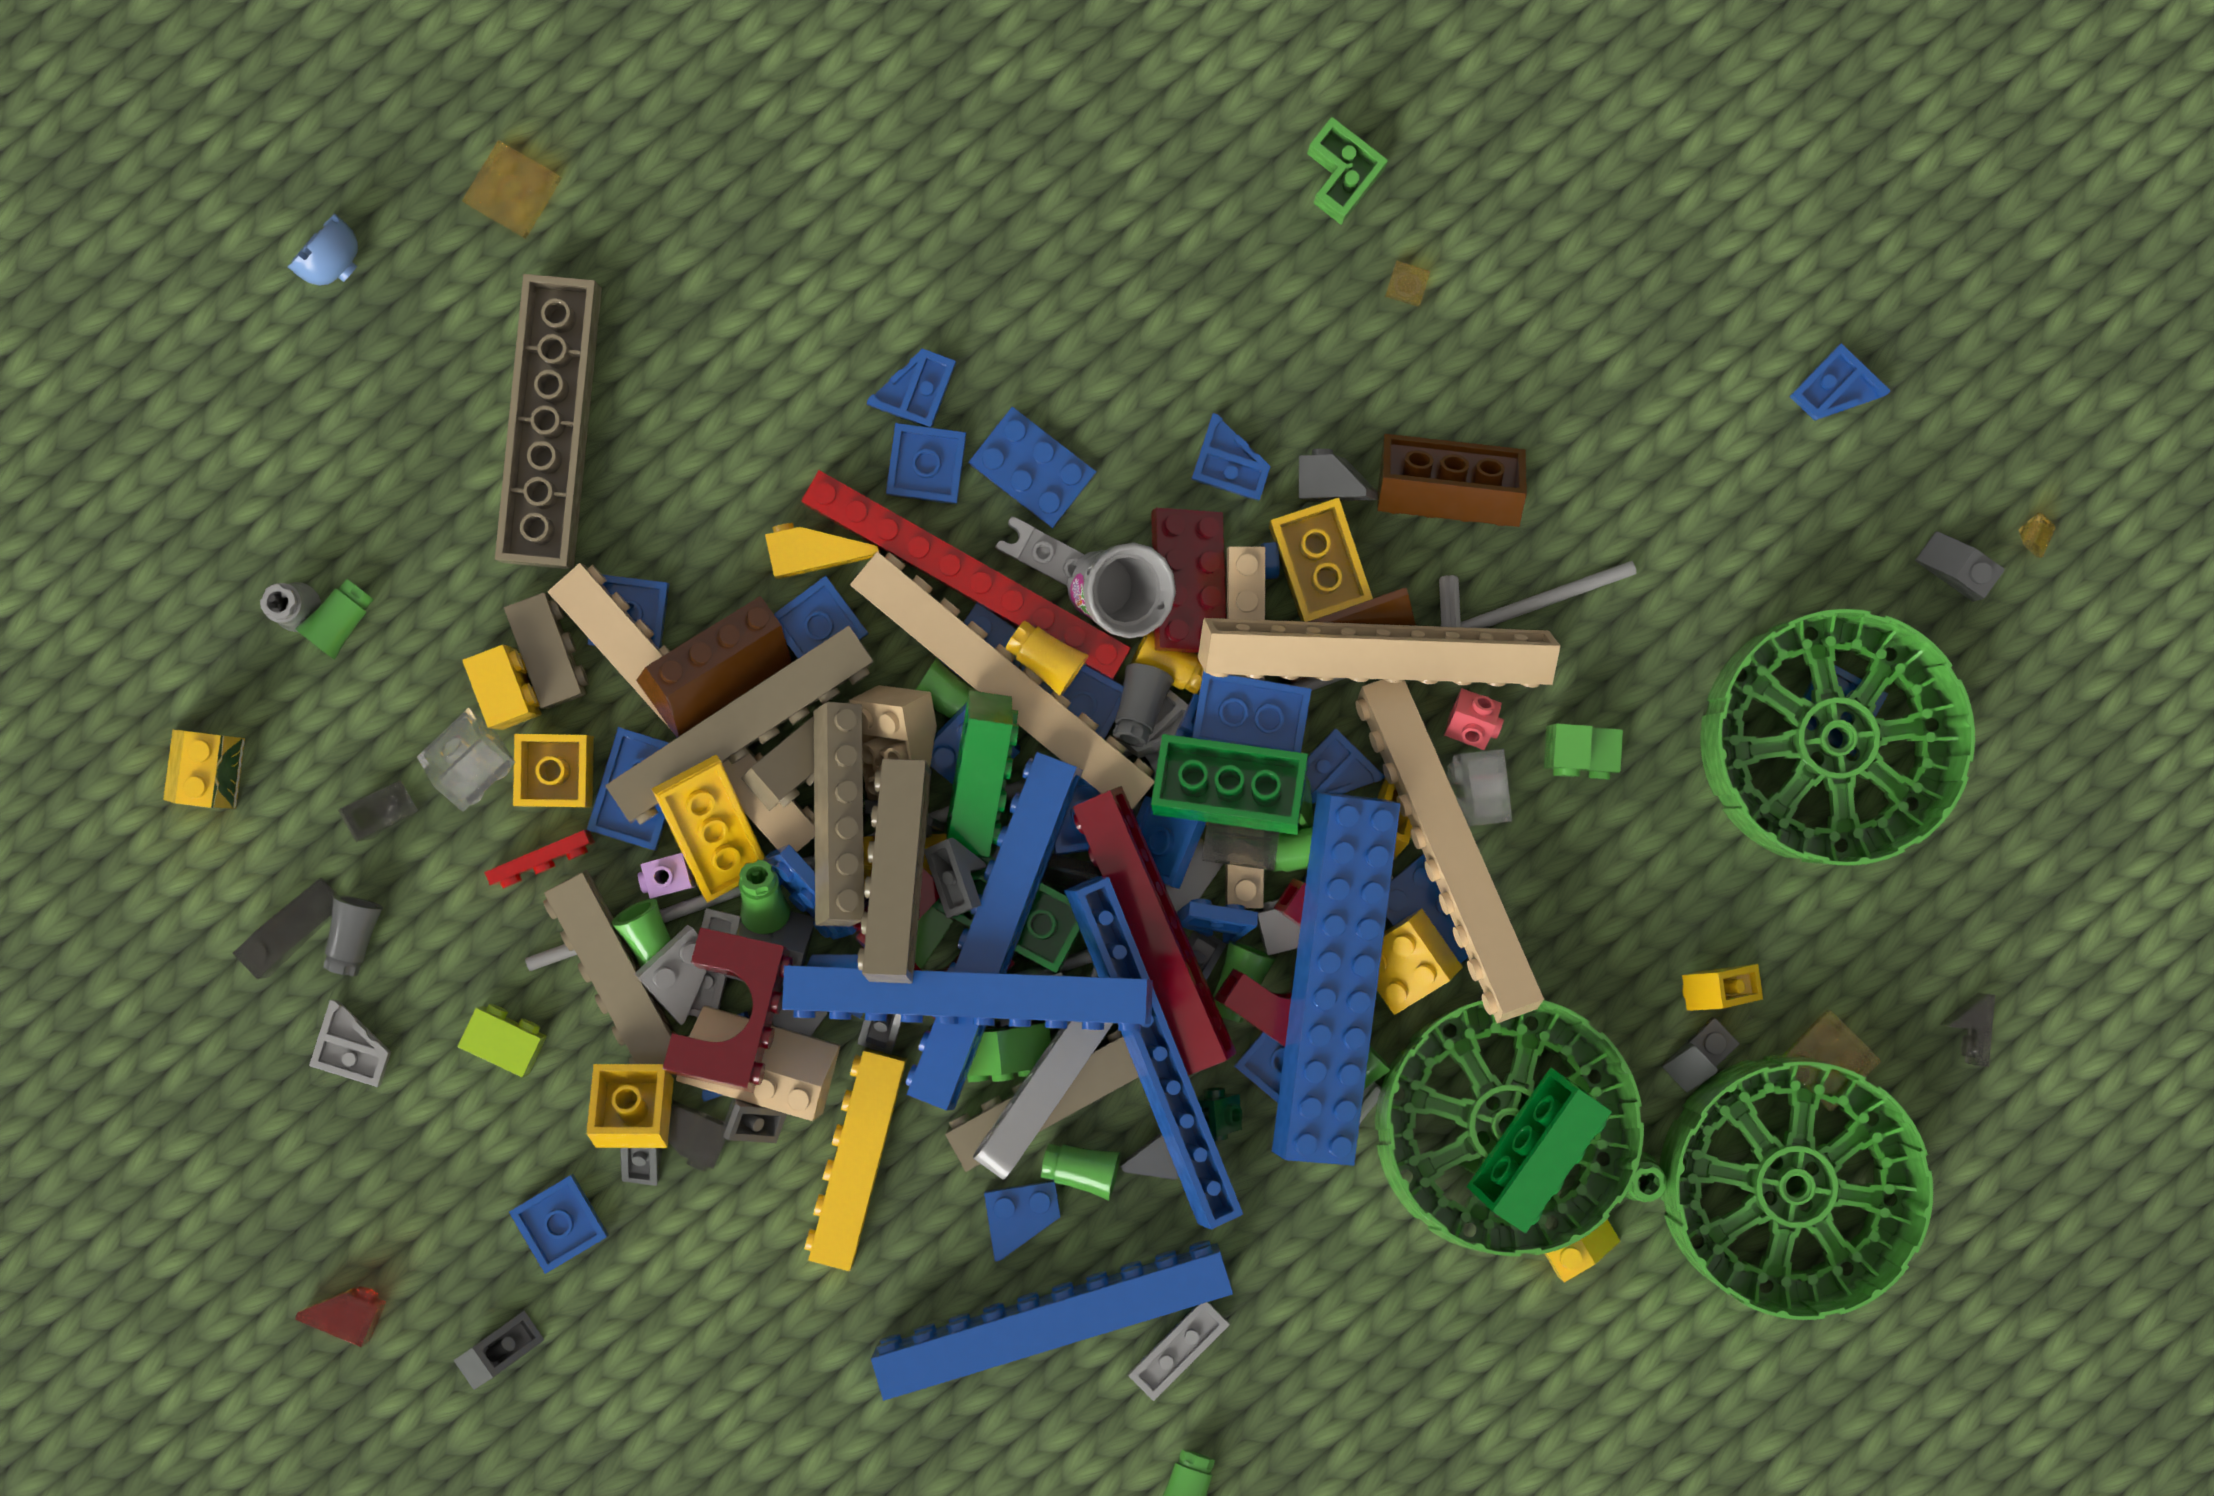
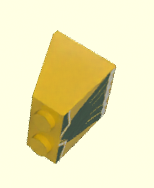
M173 729L163 800L176 804L208 808L236 809L245 738Z

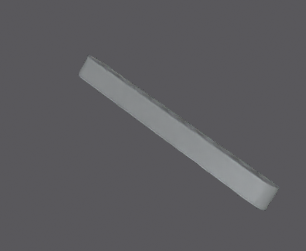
M1202 839L1198 842L1180 889L1164 884L1176 913L1191 900L1201 897L1226 859L1224 855ZM1068 1021L1067 1029L1060 1028L977 1148L973 1159L1001 1179H1005L1113 1023H1104V1030L1082 1029V1022Z

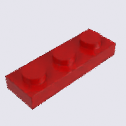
M582 830L484 873L489 885L500 883L502 889L523 881L520 874L533 869L535 875L556 867L553 860L566 855L568 861L587 854L586 846L595 843L589 830Z

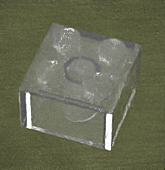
M470 708L464 711L417 756L432 785L462 812L470 805L479 802L485 791L496 780L504 778L515 763L499 734L494 729L488 728L486 722Z
M1504 749L1454 755L1453 762L1448 763L1450 785L1456 784V799L1468 826L1511 822L1512 815Z

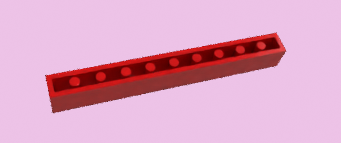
M818 470L801 500L808 508L871 544L878 546L885 552H890L899 560L971 601L980 604L1013 625L1019 627L1023 621H1026L1034 626L1035 629L1039 627L1068 646L1088 654L1089 656L1084 665L1114 680L1131 650L1129 646Z

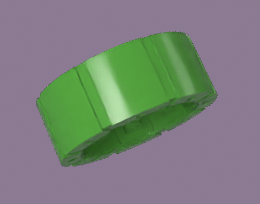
M1835 609L1816 612L1777 624L1769 628V632L1753 637L1729 659L1720 671L1706 700L1709 702L1706 715L1702 716L1700 745L1703 767L1713 795L1718 796L1724 806L1722 808L1724 813L1742 833L1755 843L1780 856L1802 859L1801 862L1830 865L1869 864L1906 852L1905 848L1925 840L1950 815L1966 787L1969 778L1967 776L1969 764L1973 762L1975 726L1973 712L1961 679H1957L1951 668L1953 665L1931 640L1906 623L1887 615L1880 617L1870 614L1871 611L1857 609ZM1807 627H1812L1817 632V636L1813 641L1804 637V630ZM1886 648L1894 649L1896 657L1893 661L1884 659L1887 656ZM1835 651H1850L1869 662L1865 669L1866 675L1857 688L1850 691L1846 697L1837 681L1833 662L1836 661ZM1803 655L1805 664L1809 665L1814 690H1811V701L1803 697L1799 698L1779 684L1780 681L1771 674L1782 665L1781 661ZM1742 669L1745 670L1746 679L1743 682H1737L1736 678ZM1894 682L1906 695L1911 714L1904 715V718L1887 721H1884V718H1875L1873 712L1876 708V701L1886 686ZM1752 699L1759 703H1766L1785 716L1783 719L1792 727V730L1781 732L1778 736L1757 739L1756 736H1743L1745 721H1742L1744 711L1748 710ZM1844 712H1848L1852 716L1851 723L1841 720V715ZM1811 717L1817 723L1816 728L1812 731L1806 728ZM1929 718L1935 719L1938 724L1937 729L1933 732L1928 731L1925 726V722ZM1833 728L1838 729L1843 736V742L1837 749L1828 742V734ZM1905 739L1907 741H1915V762L1907 777L1903 774L1899 775L1883 761L1884 758L1878 753L1880 746L1887 745L1890 741ZM1855 749L1857 751L1856 759L1854 761L1848 760L1846 755ZM1814 752L1821 755L1822 761L1819 765L1811 758ZM1782 756L1783 759L1796 758L1797 761L1791 770L1792 775L1778 792H1773L1766 799L1759 789L1754 788L1750 781L1753 778L1747 765L1758 763L1760 759ZM1856 775L1864 780L1871 781L1885 793L1883 796L1889 801L1878 812L1876 817L1859 822L1858 813H1855L1853 787H1856ZM1823 780L1825 790L1829 791L1831 816H1828L1827 828H1807L1804 823L1796 821L1792 817L1798 809V803L1812 787H1816ZM1909 797L1917 800V808L1913 811L1908 810L1909 805L1905 802ZM1758 818L1767 820L1768 827L1766 830L1756 823ZM1840 838L1847 842V848L1843 852L1836 851L1834 843Z
M1481 1000L1455 1008L1431 1020L1409 1039L1410 1043L1404 1050L1397 1053L1390 1065V1071L1384 1077L1377 1100L1375 1130H1378L1380 1144L1377 1145L1383 1171L1395 1195L1414 1218L1421 1219L1428 1225L1427 1229L1453 1244L1480 1252L1502 1256H1521L1524 1253L1540 1255L1562 1249L1586 1237L1610 1217L1609 1212L1617 1203L1622 1202L1634 1180L1642 1154L1644 1122L1641 1123L1639 1108L1642 1107L1636 1082L1623 1056L1603 1032H1598L1589 1025L1590 1021L1566 1007L1543 1000L1538 1009L1497 1023L1494 1015L1487 1013ZM1527 1017H1534L1537 1020L1535 1030H1527V1026L1524 1024ZM1446 1024H1453L1456 1027L1454 1037L1449 1038L1444 1035L1443 1028ZM1491 1034L1514 1038L1513 1049H1515L1510 1073H1506L1503 1083L1500 1082L1495 1074L1492 1075L1479 1053L1481 1049L1477 1039L1490 1037ZM1543 1049H1546L1563 1059V1064L1572 1073L1566 1078L1592 1095L1610 1109L1612 1113L1607 1118L1604 1129L1595 1135L1587 1146L1583 1159L1578 1163L1581 1168L1575 1177V1183L1560 1196L1555 1194L1551 1197L1544 1207L1539 1221L1532 1225L1525 1234L1503 1218L1494 1217L1495 1213L1474 1194H1472V1197H1468L1464 1206L1452 1199L1448 1200L1443 1195L1444 1191L1436 1184L1435 1180L1444 1175V1171L1464 1161L1469 1162L1480 1158L1478 1169L1503 1135L1499 1129L1500 1120L1506 1115L1514 1119L1533 1093L1535 1081L1532 1079L1537 1059L1541 1056ZM1450 1055L1456 1064L1459 1063L1471 1084L1469 1088L1473 1100L1449 1097L1436 1093L1435 1089L1426 1086L1425 1084L1432 1074V1067ZM1591 1070H1597L1601 1075L1600 1081L1596 1084L1591 1083L1588 1079ZM1399 1087H1401L1405 1093L1404 1098L1396 1101L1393 1099L1394 1093L1398 1092ZM1491 1096L1498 1100V1107L1493 1111L1486 1106V1101ZM1416 1114L1439 1116L1452 1120L1453 1124L1464 1128V1131L1454 1138L1455 1141L1435 1151L1429 1150L1421 1154L1417 1140H1414L1413 1129L1416 1128ZM1480 1131H1484L1488 1135V1141L1485 1145L1479 1143L1477 1133ZM1600 1152H1605L1609 1156V1163L1606 1166H1600L1596 1161L1597 1155ZM1408 1169L1412 1172L1413 1178L1411 1182L1402 1178L1400 1174L1402 1170ZM1549 1216H1554L1558 1220V1226L1554 1230H1549L1545 1226ZM1472 1223L1475 1225L1476 1233L1473 1237H1466L1464 1235L1463 1227L1465 1224Z
M1770 1055L1763 1056L1764 1059L1746 1060L1732 1065L1708 1079L1683 1104L1684 1110L1677 1120H1673L1665 1138L1659 1166L1666 1176V1189L1660 1200L1664 1202L1666 1209L1664 1217L1676 1244L1687 1260L1708 1280L1728 1295H1732L1742 1304L1765 1314L1795 1320L1825 1319L1826 1315L1835 1313L1842 1315L1870 1303L1893 1286L1909 1268L1907 1264L1914 1253L1919 1252L1930 1223L1933 1205L1932 1170L1928 1169L1926 1160L1928 1153L1915 1124L1902 1106L1880 1086L1867 1082L1865 1080L1866 1077L1830 1063L1804 1056ZM1803 1067L1808 1070L1809 1076L1805 1081H1799L1796 1078V1072L1799 1068ZM1726 1092H1729L1726 1098L1719 1099ZM1768 1093L1788 1094V1104L1791 1105L1789 1130L1785 1131L1782 1143L1775 1135L1770 1134L1758 1118V1112L1752 1102L1766 1097L1765 1094ZM1820 1099L1831 1104L1838 1105V1109L1850 1121L1843 1127L1845 1130L1828 1144L1823 1143L1815 1147V1137L1813 1136L1815 1111L1818 1110ZM1875 1112L1877 1114L1878 1121L1875 1125L1870 1126L1866 1123L1869 1120L1867 1113ZM1726 1121L1733 1127L1738 1128L1751 1145L1750 1150L1756 1161H1742L1740 1164L1719 1160L1718 1157L1707 1154L1712 1141L1710 1137L1715 1129L1719 1130ZM1868 1148L1875 1164L1874 1183L1860 1185L1847 1183L1845 1180L1837 1178L1836 1173L1843 1167L1842 1164L1859 1150L1863 1151ZM1779 1157L1781 1160L1779 1167L1771 1168L1770 1165ZM1808 1162H1814L1816 1165V1170L1811 1175L1805 1171V1165ZM1793 1176H1799L1801 1188L1795 1194H1788L1786 1190L1787 1181ZM1715 1181L1736 1185L1738 1188L1750 1192L1741 1201L1742 1204L1722 1217L1716 1216L1710 1220L1705 1209L1700 1204V1198H1702L1701 1183L1714 1184ZM1768 1191H1772L1775 1196L1774 1201L1770 1204L1766 1203L1763 1196ZM1894 1193L1896 1202L1891 1206H1887L1884 1203V1195ZM1810 1201L1808 1209L1800 1210L1798 1205H1803ZM1848 1205L1861 1207L1863 1210L1869 1211L1864 1222L1865 1226L1860 1234H1857L1850 1243L1841 1236L1832 1222L1834 1220L1831 1214L1833 1207ZM1769 1221L1768 1231L1771 1232L1766 1256H1762L1759 1266L1745 1260L1739 1261L1738 1256L1727 1247L1737 1240L1735 1237L1756 1224L1761 1225ZM1805 1228L1810 1234L1814 1235L1824 1250L1822 1254L1826 1261L1814 1265L1808 1270H1791L1792 1262H1790L1795 1238H1798L1801 1229ZM1694 1235H1700L1703 1238V1245L1700 1248H1693L1690 1242ZM1844 1262H1850L1853 1267L1852 1272L1848 1275H1843V1268L1840 1266ZM1770 1280L1773 1284L1772 1290L1768 1293H1763L1760 1290V1283H1766Z

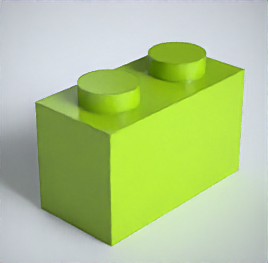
M491 1003L487 1007L480 1006L475 1008L457 1047L522 1078L529 1075L547 1038L546 1035L539 1032L541 1027L526 1019H521L518 1023L507 1017V1010Z

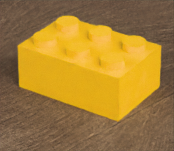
M1339 498L1270 520L1269 527L1274 542L1278 544L1279 557L1301 622H1309L1373 599Z

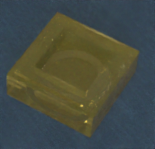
M1396 261L1385 297L1419 307L1430 271Z

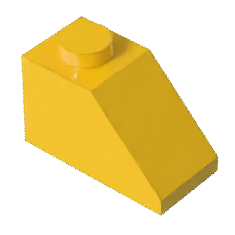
M1758 964L1705 970L1682 975V992L1686 1001L1687 1011L1724 1009L1763 1000Z
M1607 1219L1581 1240L1562 1249L1545 1253L1557 1276L1565 1283L1594 1266L1621 1241Z

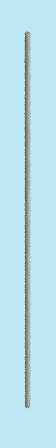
M1633 561L1626 562L1462 621L1461 627L1488 628L1637 574ZM1308 677L1287 685L1315 690L1346 678H1334L1331 681H1323L1315 677ZM1128 749L1123 753L1125 757L1134 755ZM1026 779L1006 785V800L1012 799L1017 792H1022ZM949 806L928 813V815L941 823L947 822ZM875 833L866 835L864 837L875 836ZM815 854L802 858L812 870L815 869ZM738 886L708 903L702 895L660 909L662 919L666 923L741 896ZM563 944L527 957L525 961L529 971H533L577 954L575 950L569 951L566 945Z

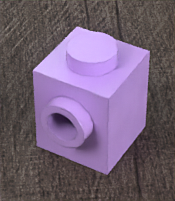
M682 853L642 863V872L638 873L640 888L643 893L648 892L650 899L696 887L694 877ZM664 870L669 875L668 881L666 883L662 880V873Z

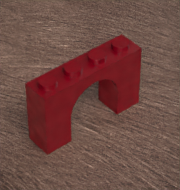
M1293 878L1274 906V909L1300 927L1306 883ZM1233 968L1213 999L1285 1047L1292 991L1287 993L1270 992L1244 973Z
M700 927L691 963L699 969L726 974L743 980L749 987L752 995V1014L747 1025L739 1034L722 1042H709L672 1033L662 1069L669 1074L754 1093L755 1086L761 1085L765 1074V1064L762 1063L764 1051L771 1048L774 1039L775 1029L771 1028L774 1013L779 1014L782 1008L783 993L780 990L784 978V965H793V958L789 957L790 951L782 945Z

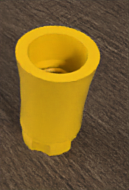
M1026 621L1021 623L1006 645V650L1015 655L1017 661L1039 676L1059 696L1067 690L1089 656L1054 638L1041 628L1037 627L1035 629L1034 626Z
M1154 630L1143 636L1131 664H1146L1159 668L1172 676L1174 679L1172 686L1182 691L1185 688L1189 692L1197 694L1200 690L1204 671L1198 659V654L1155 651Z

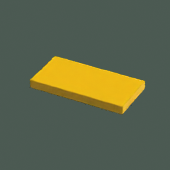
M717 755L652 788L654 796L707 903L739 886V874L745 864L754 863L765 858L722 762Z

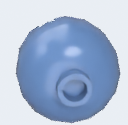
M333 214L323 224L325 227L311 237L288 265L290 270L308 283L328 285L337 278L344 282L357 268V265L352 262L358 252L356 236L340 217Z

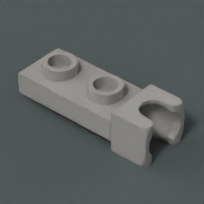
M1011 516L1008 525L1017 531L1018 541L1014 544L999 541L995 549L1067 586L1068 578L1073 576V572L1077 567L1074 566L1075 563L1084 554Z

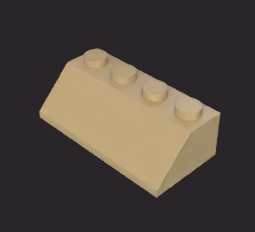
M705 1005L689 1037L709 1042L726 1041L739 1034L745 1028L750 1018ZM771 1025V1028L775 1029L774 1039L771 1048L764 1051L762 1063L765 1064V1074L761 1085L755 1086L754 1093L678 1075L676 1081L814 1121L824 1112L841 1045Z

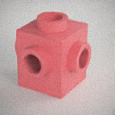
M1461 688L1450 712L1444 736L1485 750L1490 738L1497 739L1504 722V719L1499 718L1502 703Z

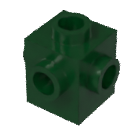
M1215 1087L1204 1089V1095L1197 1096L1214 1141L1226 1140L1229 1133L1242 1130L1240 1094L1225 1093V1088Z

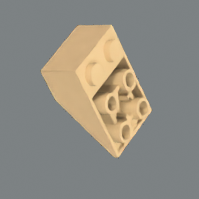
M878 685L849 700L853 704H862V770L868 800L879 799V792L875 791V774L877 770L881 771L882 759L926 760L930 767L937 727L931 692Z

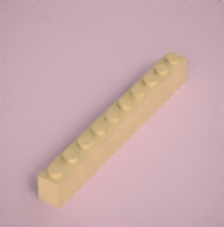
M1265 547L1227 548V619L1265 620ZM1229 674L1233 676L1249 678L1245 675ZM1265 675L1263 678H1259L1257 680L1265 681ZM1226 825L1225 905L1238 904L1245 906V908H1263L1264 830Z
M876 552L850 585L977 691L1012 696V709L1018 710L1017 724L1060 760L1082 769L1081 777L1101 794L1122 786L1133 810L1154 785L1155 781L1150 778L1154 771L1139 758L1134 763L1123 755L1127 748L1111 735L1104 740L1095 732L1099 727L1098 724L1083 712L1077 717L1067 708L1071 702L1063 695L1059 696L1055 691L1051 694L1039 686L1043 680L1026 667L1022 672L1012 663L1016 657L1000 643L996 648H993L984 640L988 633L976 623L971 621L968 626L957 618L961 611L946 598H943L939 603L929 595L933 588L918 575L913 580L905 575L902 570L906 565L889 552L884 557L879 552Z
M579 563L547 592L667 725L636 679L647 665L669 653L670 650L665 645L659 649L650 638L654 635V632L641 618L636 622L626 612L631 608L630 605L617 591L613 595L608 592L602 585L607 580L594 565L587 568L584 564ZM749 750L750 753L734 764H731L729 760L722 763L744 813L776 849L790 845L798 853L815 838L814 811L809 806L802 809L793 800L786 807L779 803L769 811L741 779L754 764L764 757L763 754L759 752L755 756Z
M1204 618L1198 659L1205 673L1215 677H1227L1229 674H1238L1254 679L1269 675L1280 676L1288 680H1295L1299 677H1315L1323 681H1331L1334 678H1349L1357 682H1366L1369 679H1384L1391 683H1401L1403 680H1418L1424 684L1452 681L1458 685L1482 682L1492 686H1504L1506 683H1513L1535 688L1540 684L1553 685L1560 644L1550 631Z
M1382 679L1362 686L1358 699L1355 702L1358 715L1362 721L1366 720L1369 725L1371 745L1376 753H1381L1385 762L1383 764L1385 778L1390 785L1394 784L1399 795L1397 796V803H1401L1400 812L1402 816H1408L1413 827L1411 829L1413 843L1417 849L1422 848L1427 860L1425 861L1426 873L1431 882L1436 881L1441 892L1439 894L1441 908L1446 915L1450 914L1454 922V938L1460 948L1464 947L1469 957L1467 961L1469 973L1474 981L1479 980L1484 992L1482 994V1002L1485 1010L1489 1015L1493 1014L1496 1022L1500 1023L1538 1009L1544 1000L1543 995L1405 680L1401 683H1391Z

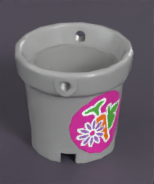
M1138 543L1111 546L1107 550L1089 552L1077 560L1074 565L1077 567L1073 572V576L1068 578V596L1075 610L1081 615L1092 619L1107 632L1126 638L1147 635L1161 626L1172 610L1176 594L1174 574L1166 559L1152 547Z

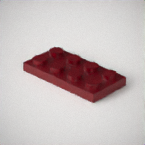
M1156 507L1151 511L1152 548L1162 555L1174 574L1176 594L1171 612L1162 625L1154 630L1155 651L1199 653L1204 618L1226 619L1223 512Z

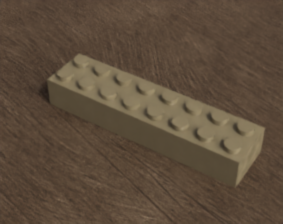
M523 274L495 560L502 563L571 570L574 568L602 288L595 280Z

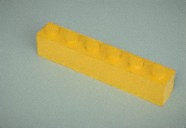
M867 1048L863 1050L862 1056L855 1055L850 1072L851 1076L856 1077L853 1091L846 1089L841 1110L846 1111L847 1114L844 1125L837 1124L832 1145L838 1146L834 1160L828 1159L823 1175V1180L829 1181L826 1194L818 1195L814 1209V1215L820 1217L816 1230L810 1228L804 1250L810 1251L808 1261L849 1272L853 1267L907 1062L905 1058Z

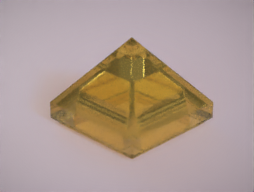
M2037 513L2018 530L2023 545L2036 557L2042 558L2056 526L2046 516Z

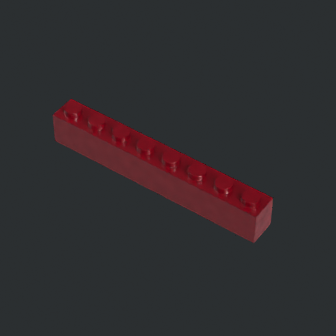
M1122 786L1073 806L1075 812L1074 822L1080 833L1084 834L1090 846L1088 854L1094 866L1099 867L1103 877L1110 878L1149 979L1153 980V989L1188 1076L1227 1061L1237 1052Z

